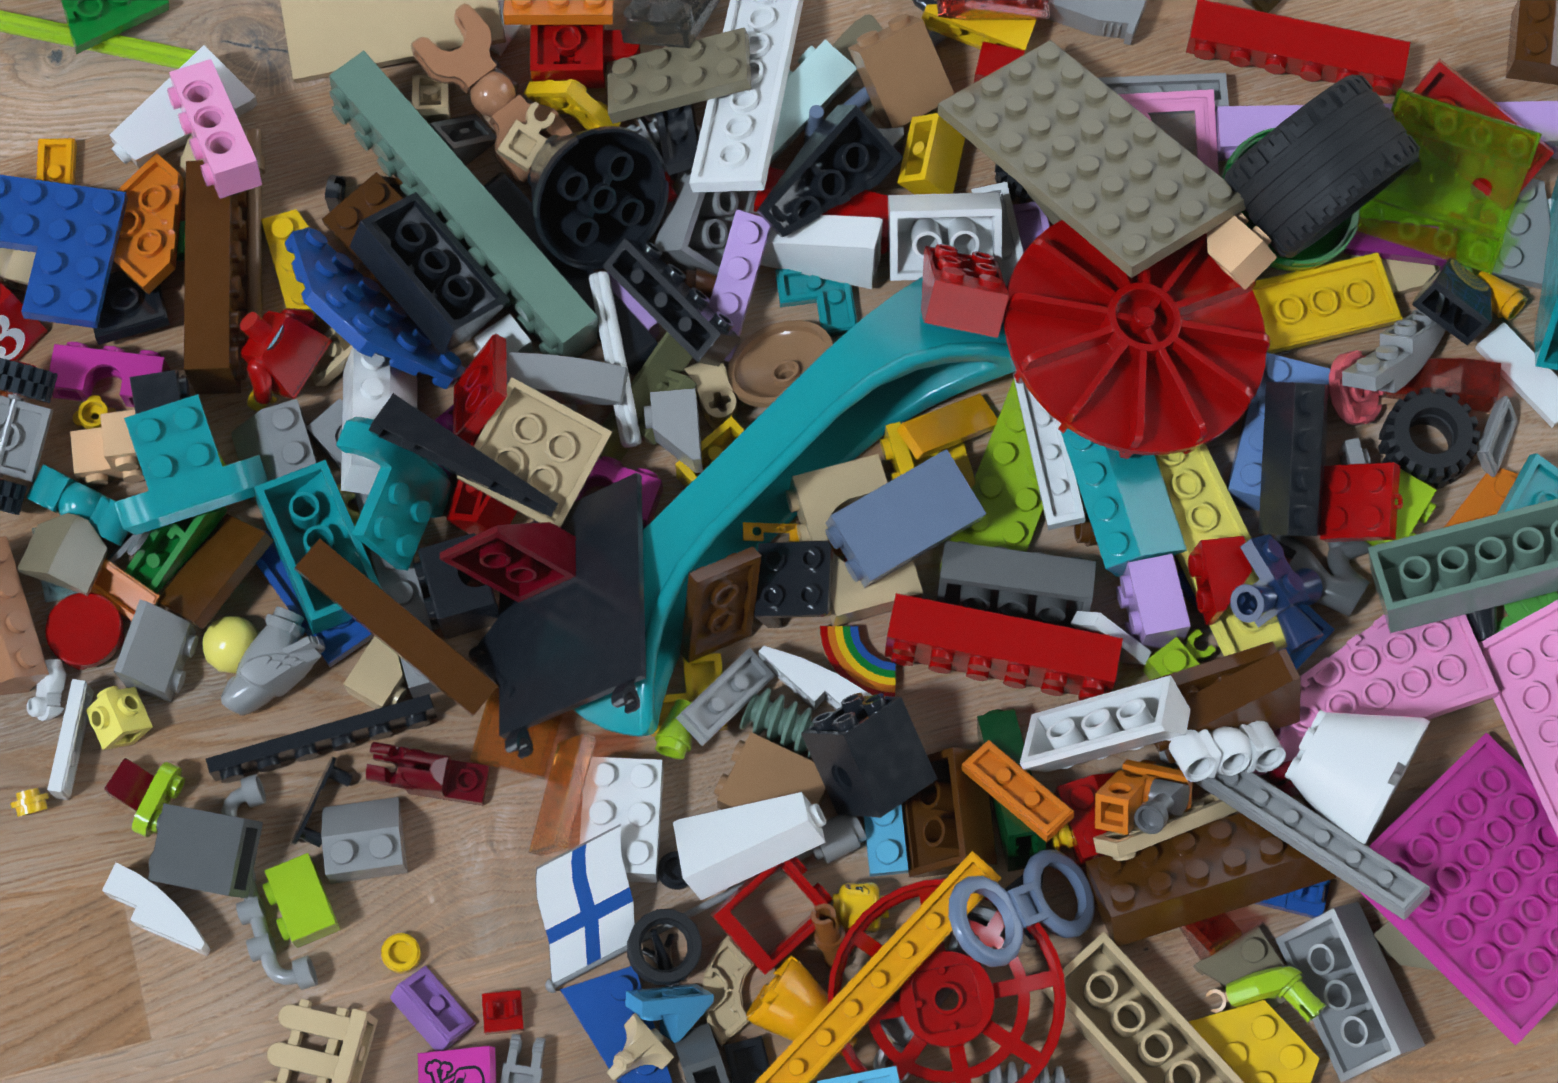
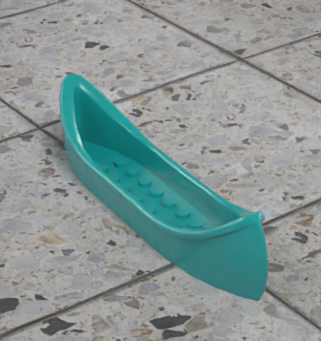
M921 277L867 314L830 346L643 530L646 678L634 683L640 698V708L627 714L624 711L625 705L619 708L612 705V693L577 707L573 711L585 720L608 731L637 737L653 734L658 728L667 687L680 657L689 573L699 567L724 559L732 553H738L752 546L758 551L759 543H770L779 533L763 532L764 541H743V522L789 524L798 515L797 511H790L786 499V490H790L792 476L852 461L885 435L886 425L899 421L902 424L923 410L956 394L1015 372L1017 369L1007 345L1004 323L1002 322L998 338L924 323L921 313L923 277ZM754 527L752 532L758 536L761 534V529Z

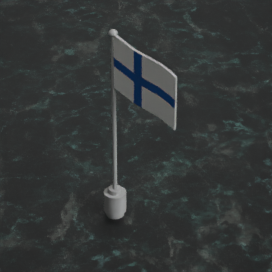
M839 814L827 820L826 825L822 826L826 843L796 857L801 861L813 854L817 861L824 858L826 863L829 864L860 847L859 843L865 841L867 837L856 816ZM621 824L536 867V898L549 942L551 980L549 978L546 981L545 988L550 993H556L555 988L627 951V940L635 922L633 898L621 855ZM779 868L772 875L782 871V869ZM746 881L684 912V914L691 918L726 900ZM661 924L653 929H657L658 934H661L674 926ZM650 931L645 933L641 943L651 939Z

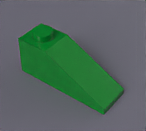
M221 507L152 530L125 569V572L155 593H158L193 556L219 524L227 509Z

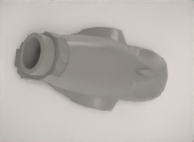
M276 606L273 615L268 614L266 616L265 628L243 654L238 664L236 675L228 680L221 695L222 705L241 716H245L257 711L274 697L285 695L306 676L321 657V653L326 648L323 640L318 636H307L301 639L305 632V629L301 627L304 618L290 610Z

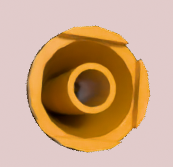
M790 955L775 970L773 974L776 976L768 985L764 984L747 1011L746 1016L748 1017L746 1019L758 1027L794 1041L828 1005V994L803 964ZM856 1036L850 1041L852 1048L858 1039Z

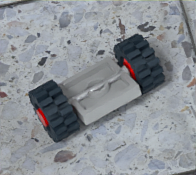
M0 358V390L13 394H8V397L0 396V477L2 478L4 474L34 482L54 410L23 402L24 398L20 396L50 403L58 374L37 368L31 364ZM0 479V511L20 515L27 486Z

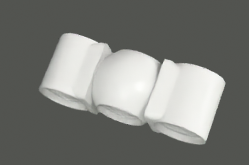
M1255 721L1248 725L1241 724L1239 729L1223 726L1213 730L1211 733L1207 729H1203L1200 732L1187 730L1186 735L1171 740L1169 744L1172 756L1186 780L1190 782H1198L1207 777L1214 778L1216 773L1233 776L1244 769L1247 773H1252L1255 770L1269 772L1279 767L1286 758L1285 750L1269 724L1265 721Z

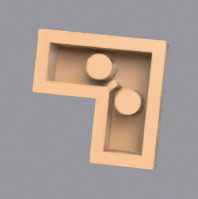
M135 409L100 414L101 427L70 431L74 475L80 483L91 488H98L108 485L109 481L123 480L135 483L145 480L124 419L135 415Z

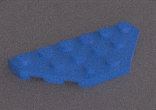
M307 227L293 231L285 241L287 251L295 256L291 264L297 281L304 283L305 289L301 295L308 307L359 353L371 358L374 354L390 358V366L413 376H416L418 372L434 377L432 379L433 384L443 389L454 386L466 370L461 365L462 362L458 356L450 351L442 355L416 323L407 316L408 314L404 309L381 293L380 286L374 280L364 277L354 268V263L350 258L342 253H337L327 243V238L321 232Z

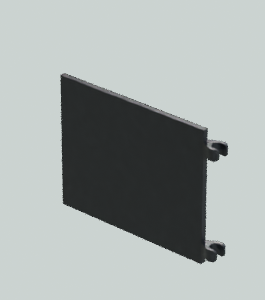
M637 472L574 502L561 529L576 537V577L521 602H517L500 593L499 672L508 682L502 690L499 688V736L504 739L506 738L505 750L509 753L518 751L520 759L528 757L533 753V743L528 728L610 693H612V705L616 708L625 705V713L629 714L640 708V698L634 683L646 678L642 476ZM513 685L516 691L509 699L506 696V691Z

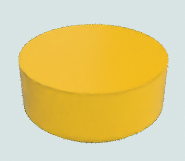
M397 933L387 938L383 943L381 958L390 971L397 974H406L418 966L421 959V949L412 936L405 933Z

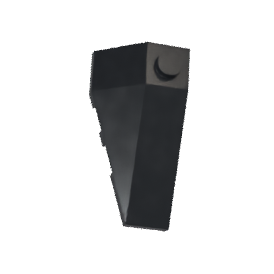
M837 105L809 137L757 212L780 237H785L816 220L821 214L835 206L850 201V198L860 192L880 184L903 157L857 105Z

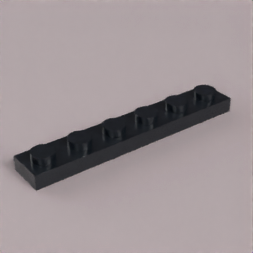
M427 694L206 758L209 773L215 781L221 780L222 783H231L242 779L246 772L257 769L259 772L273 771L281 767V762L295 758L298 762L311 760L319 755V751L333 748L334 751L349 749L356 745L355 741L367 737H370L371 740H380L393 734L392 730L405 726L408 729H418L430 723L429 720L437 718L432 699Z

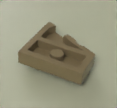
M1257 925L1197 962L1193 967L1198 973L1209 976L1226 988V984L1247 974L1263 969L1281 967L1284 964ZM1279 997L1276 999H1263L1273 1009L1287 1001L1285 998L1280 999Z

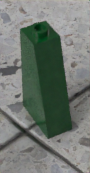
M995 709L988 711L984 715L977 716V736L980 747L990 740L1020 765L1024 742L1015 709L1005 711ZM1026 770L1030 775H1032L1031 770ZM991 796L1007 871L1025 869L1028 860L1040 850H1046V841Z

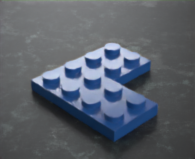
M0 175V248L36 253L21 310L23 318L90 328L98 327L128 197L126 192Z

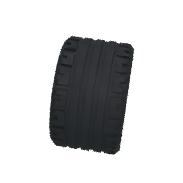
M1349 75L1324 90L1257 142L1225 174V181L1235 193L1238 192L1241 195L1240 197L1244 199L1246 207L1244 211L1249 213V218L1256 226L1258 225L1272 240L1271 246L1280 257L1292 258L1307 249L1387 188L1418 160L1420 147L1411 135L1408 136L1406 134L1407 130L1403 125L1395 120V115L1392 111L1384 106L1383 100L1377 92L1372 91L1373 87L1364 76Z

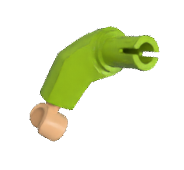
M1292 966L1273 967L1255 971L1226 984V991L1223 989H1213L1206 994V997H1210L1217 993L1223 999L1221 1007L1210 1010L1214 1013L1226 1011L1230 1005L1240 1007L1263 999L1285 998L1307 1023L1319 1015L1326 1005L1302 982V972Z

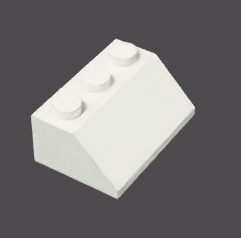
M999 192L888 195L890 281L917 280L923 277L925 246L935 248L937 244L952 246L958 250V253L972 255V252L975 251L987 253L993 256L994 260L998 261L1002 271V205Z

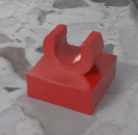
M521 990L482 994L485 1035L525 1031Z

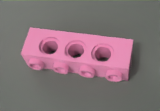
M212 59L169 72L173 87L167 88V93L173 109L180 108L182 113L178 114V118L184 134H192L193 138L189 139V143L195 160L202 159L204 162L203 165H200L207 187L214 185L221 199L261 186L262 181L256 157Z

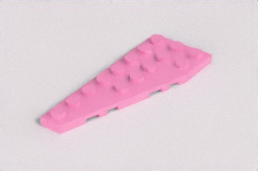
M1382 615L1360 635H1355L1346 642L1345 646L1329 658H1324L1300 676V722L1273 730L1286 752V758L1283 761L1286 762L1293 760L1300 750L1299 745L1308 728H1311L1319 710L1326 713L1421 717L1429 720L1498 696L1499 690L1466 615L1390 633L1385 615ZM1257 770L1253 772L1258 776L1267 774V772H1259Z

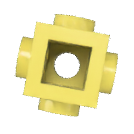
M118 686L108 687L97 694L98 699L86 709L90 724L103 750L133 745L153 728L136 687L119 689Z

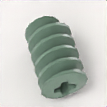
M767 688L760 696L754 693L742 717L740 729H746L753 722L754 734L759 736L767 729L766 739L774 742L781 735L780 746L787 749L795 742L794 753L801 755L807 749L801 732L813 725L811 720L812 708L808 707L799 715L797 714V701H794L786 709L784 708V695L781 694L772 702L770 701V688ZM808 750V759L810 760L811 755Z

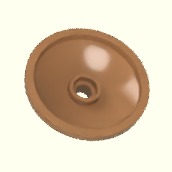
M802 320L783 321L760 329L743 341L730 359L727 375L734 394L748 405L768 408L808 367L833 345L832 339L819 325Z

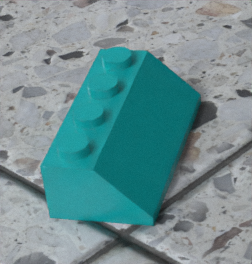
M1067 429L1064 434L1061 432L1106 570L1119 577L1124 574L1128 562L1168 554L1175 556L1188 551L1156 455L1132 454L1129 459L1120 458L1119 451L1091 442L1070 429Z
M326 460L255 486L257 505L271 538L274 540V545L312 634L314 635L352 619L348 613L294 570L295 566L320 538L382 589L362 542L352 535L355 526Z

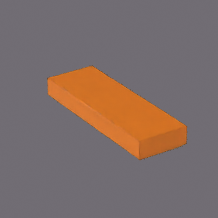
M990 740L985 742L962 763V771L1046 842L1074 818V810Z

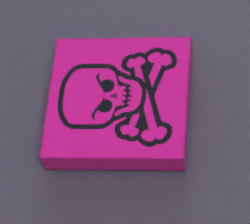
M482 1046L418 1053V1083H496L495 1047Z

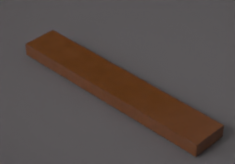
M320 538L295 566L294 570L472 717L498 687V685Z

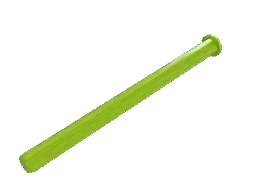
M0 10V32L74 47L68 24ZM116 35L87 49L89 51L179 69L197 52L122 35Z

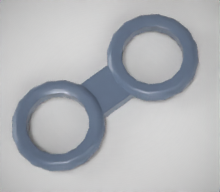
M1055 849L1040 850L1027 862L1023 872V885L1006 891L997 882L984 876H968L954 886L949 898L948 917L957 941L962 949L975 961L989 967L1006 966L1019 954L1023 944V929L1036 923H1040L1050 933L1062 938H1074L1082 935L1090 928L1093 921L1095 897L1089 879L1082 868L1070 856ZM1044 867H1052L1059 870L1068 878L1073 886L1077 897V913L1073 921L1060 918L1050 909L1044 899L1041 889V874ZM978 893L987 897L1002 915L1005 925V940L1002 948L993 949L986 946L976 937L971 929L967 917V902L970 894Z

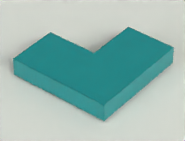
M790 269L775 270L780 308L816 303L820 327L829 336L845 334L857 324L852 286L850 284L822 279L815 275L808 276L801 274L802 272Z

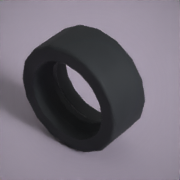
M656 909L643 915L633 926L627 940V957L632 969L643 980L655 985H672L684 980L695 969L702 954V937L696 924L686 914L674 909ZM659 924H669L677 927L684 934L687 941L685 959L679 966L670 970H659L652 967L645 961L642 954L641 942L645 933L650 928Z

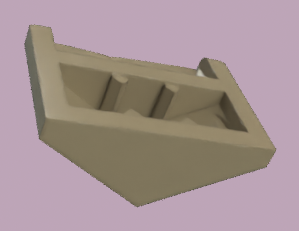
M66 513L37 525L17 570L20 573L88 596L108 554V549L89 520L78 515Z

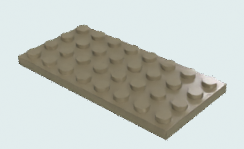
M1051 40L938 103V115L1131 278L1246 209L1244 199L1240 197L1241 195L1238 192L1235 193L1223 178Z

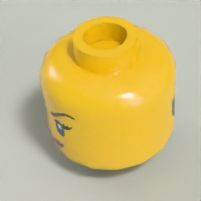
M845 883L840 887L839 893H833V905L837 921L843 927L845 933L848 932L865 910L885 896L880 895L879 887L876 883ZM887 910L872 922L864 933L877 932L881 927V919L889 918V911Z

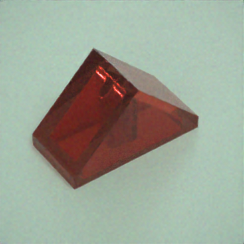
M1225 913L1179 927L1200 960L1211 957L1243 936L1241 929Z

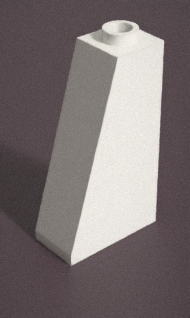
M204 45L180 67L183 68L212 59L237 117L252 110L257 105L256 96ZM171 78L165 81L110 134L114 144L111 150L125 164L132 161L139 168L156 153L163 156L186 144L188 136L192 135L191 133L184 134L178 118V114L182 113L180 108L174 110L167 93V88L173 87Z
M821 215L816 220L785 237H780L771 227L761 265L776 269H790L802 272L801 274L808 276L815 275L826 280L872 289L881 256L883 219L876 217Z
M802 792L682 818L673 822L683 879L700 900L826 843L822 826L826 825L825 816L817 803L812 805Z

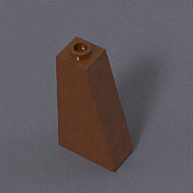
M1287 650L1277 651L1184 698L1190 708L1187 730L1200 732L1203 729H1207L1211 733L1213 730L1223 726L1239 729L1241 724L1248 725L1255 721H1265L1273 731L1300 722L1301 678ZM1171 740L1154 743L1158 752H1165L1170 764L1176 763L1169 750Z

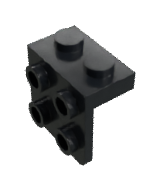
M827 541L759 543L758 552L761 555L754 609L755 617L767 628H783V618L824 617L828 615L831 603L832 545Z

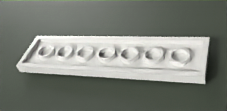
M730 0L723 32L745 27L749 36L752 89L707 101L689 181L693 193L758 191L765 189L804 0Z

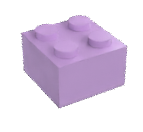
M1173 554L1128 562L1123 576H1120L1121 586L1116 587L1119 606L1121 609L1126 608L1129 622H1125L1126 633L1151 652L1159 651L1175 637L1183 644L1191 625Z

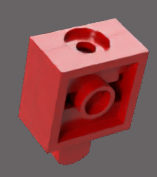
M531 25L530 72L532 81H567L568 79H573L583 84L586 89L605 88V66H607V62L641 53L639 37L631 29L605 30V25Z

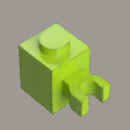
M1197 628L1189 635L1185 645L1175 637L1147 659L1142 671L1149 680H1153L1200 665L1198 661L1209 659L1215 654L1216 649L1213 645H1210L1204 651H1199L1195 648L1194 642L1200 639L1203 634Z

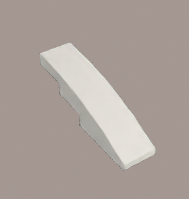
M763 646L758 651L759 658L773 671L775 676L813 710L824 700L837 710L842 706L841 701L852 694L862 693L863 696H873L837 673L804 658L767 646Z

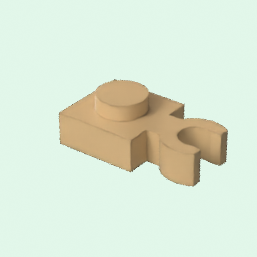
M537 102L532 103L526 112V125L516 119L496 151L497 154L526 172L531 167L536 154L547 140L539 132L548 129L555 118V114L551 112L545 121H538L534 116V112L539 105Z

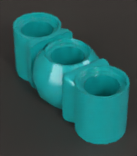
M42 465L26 498L57 514L70 513L89 520L99 536L121 546L128 531L122 528L114 504L116 501L49 466Z

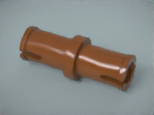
M820 904L814 908L816 912H811V920L816 929L814 940L817 947L823 952L826 967L831 969L837 950L846 934L843 927L838 924L834 907L829 904Z

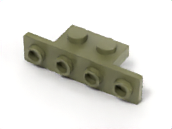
M668 332L665 333L631 382L641 439L654 445L657 442L655 441L653 428L646 429L644 406H651L650 392L693 389L697 385L688 376L681 374L692 359V356ZM613 409L602 424L603 427L612 431V434L599 457H611L621 462L630 447L625 448L620 442L615 411Z

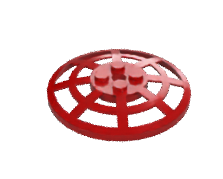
M946 878L923 880L903 886L881 897L860 915L846 933L837 950L830 971L828 1004L841 991L842 977L853 948L856 946L870 957H873L882 947L880 943L864 933L871 923L890 908L908 899L919 896L922 905ZM998 909L987 926L968 919L971 929L982 943L991 948H1002L1004 939L1000 934L1004 930L1005 925ZM1039 923L1026 929L1037 941L1047 960L1050 971L1026 976L1024 967L1017 956L1008 964L1015 979L992 983L980 962L975 961L970 955L946 951L943 941L901 986L900 1001L885 1003L868 1021L870 1031L877 1045L894 1063L893 1066H897L900 1082L909 1073L931 1082L971 1083V1079L978 1078L992 1071L1006 1060L1011 1053L1031 1065L1026 1073L1015 1083L1034 1082L1047 1066L1058 1045L1064 1025L1066 1009L1065 979L1059 956L1047 932ZM1053 987L1054 1007L1052 1023L1047 1040L1041 1052L1020 1040L1029 1017L1030 992ZM945 988L954 990L959 997L957 1006L948 1011L940 1009L935 1001L937 993ZM1018 995L1017 1016L1011 1032H1008L991 1020L995 999ZM903 1017L909 1029L914 1033L902 1053L896 1050L888 1040L881 1027V1020ZM981 1033L1001 1046L987 1060L968 1068L964 1045L976 1039ZM849 1042L841 1050L847 1064L855 1074L868 1071L858 1059ZM927 1044L949 1048L953 1071L932 1070L914 1062Z

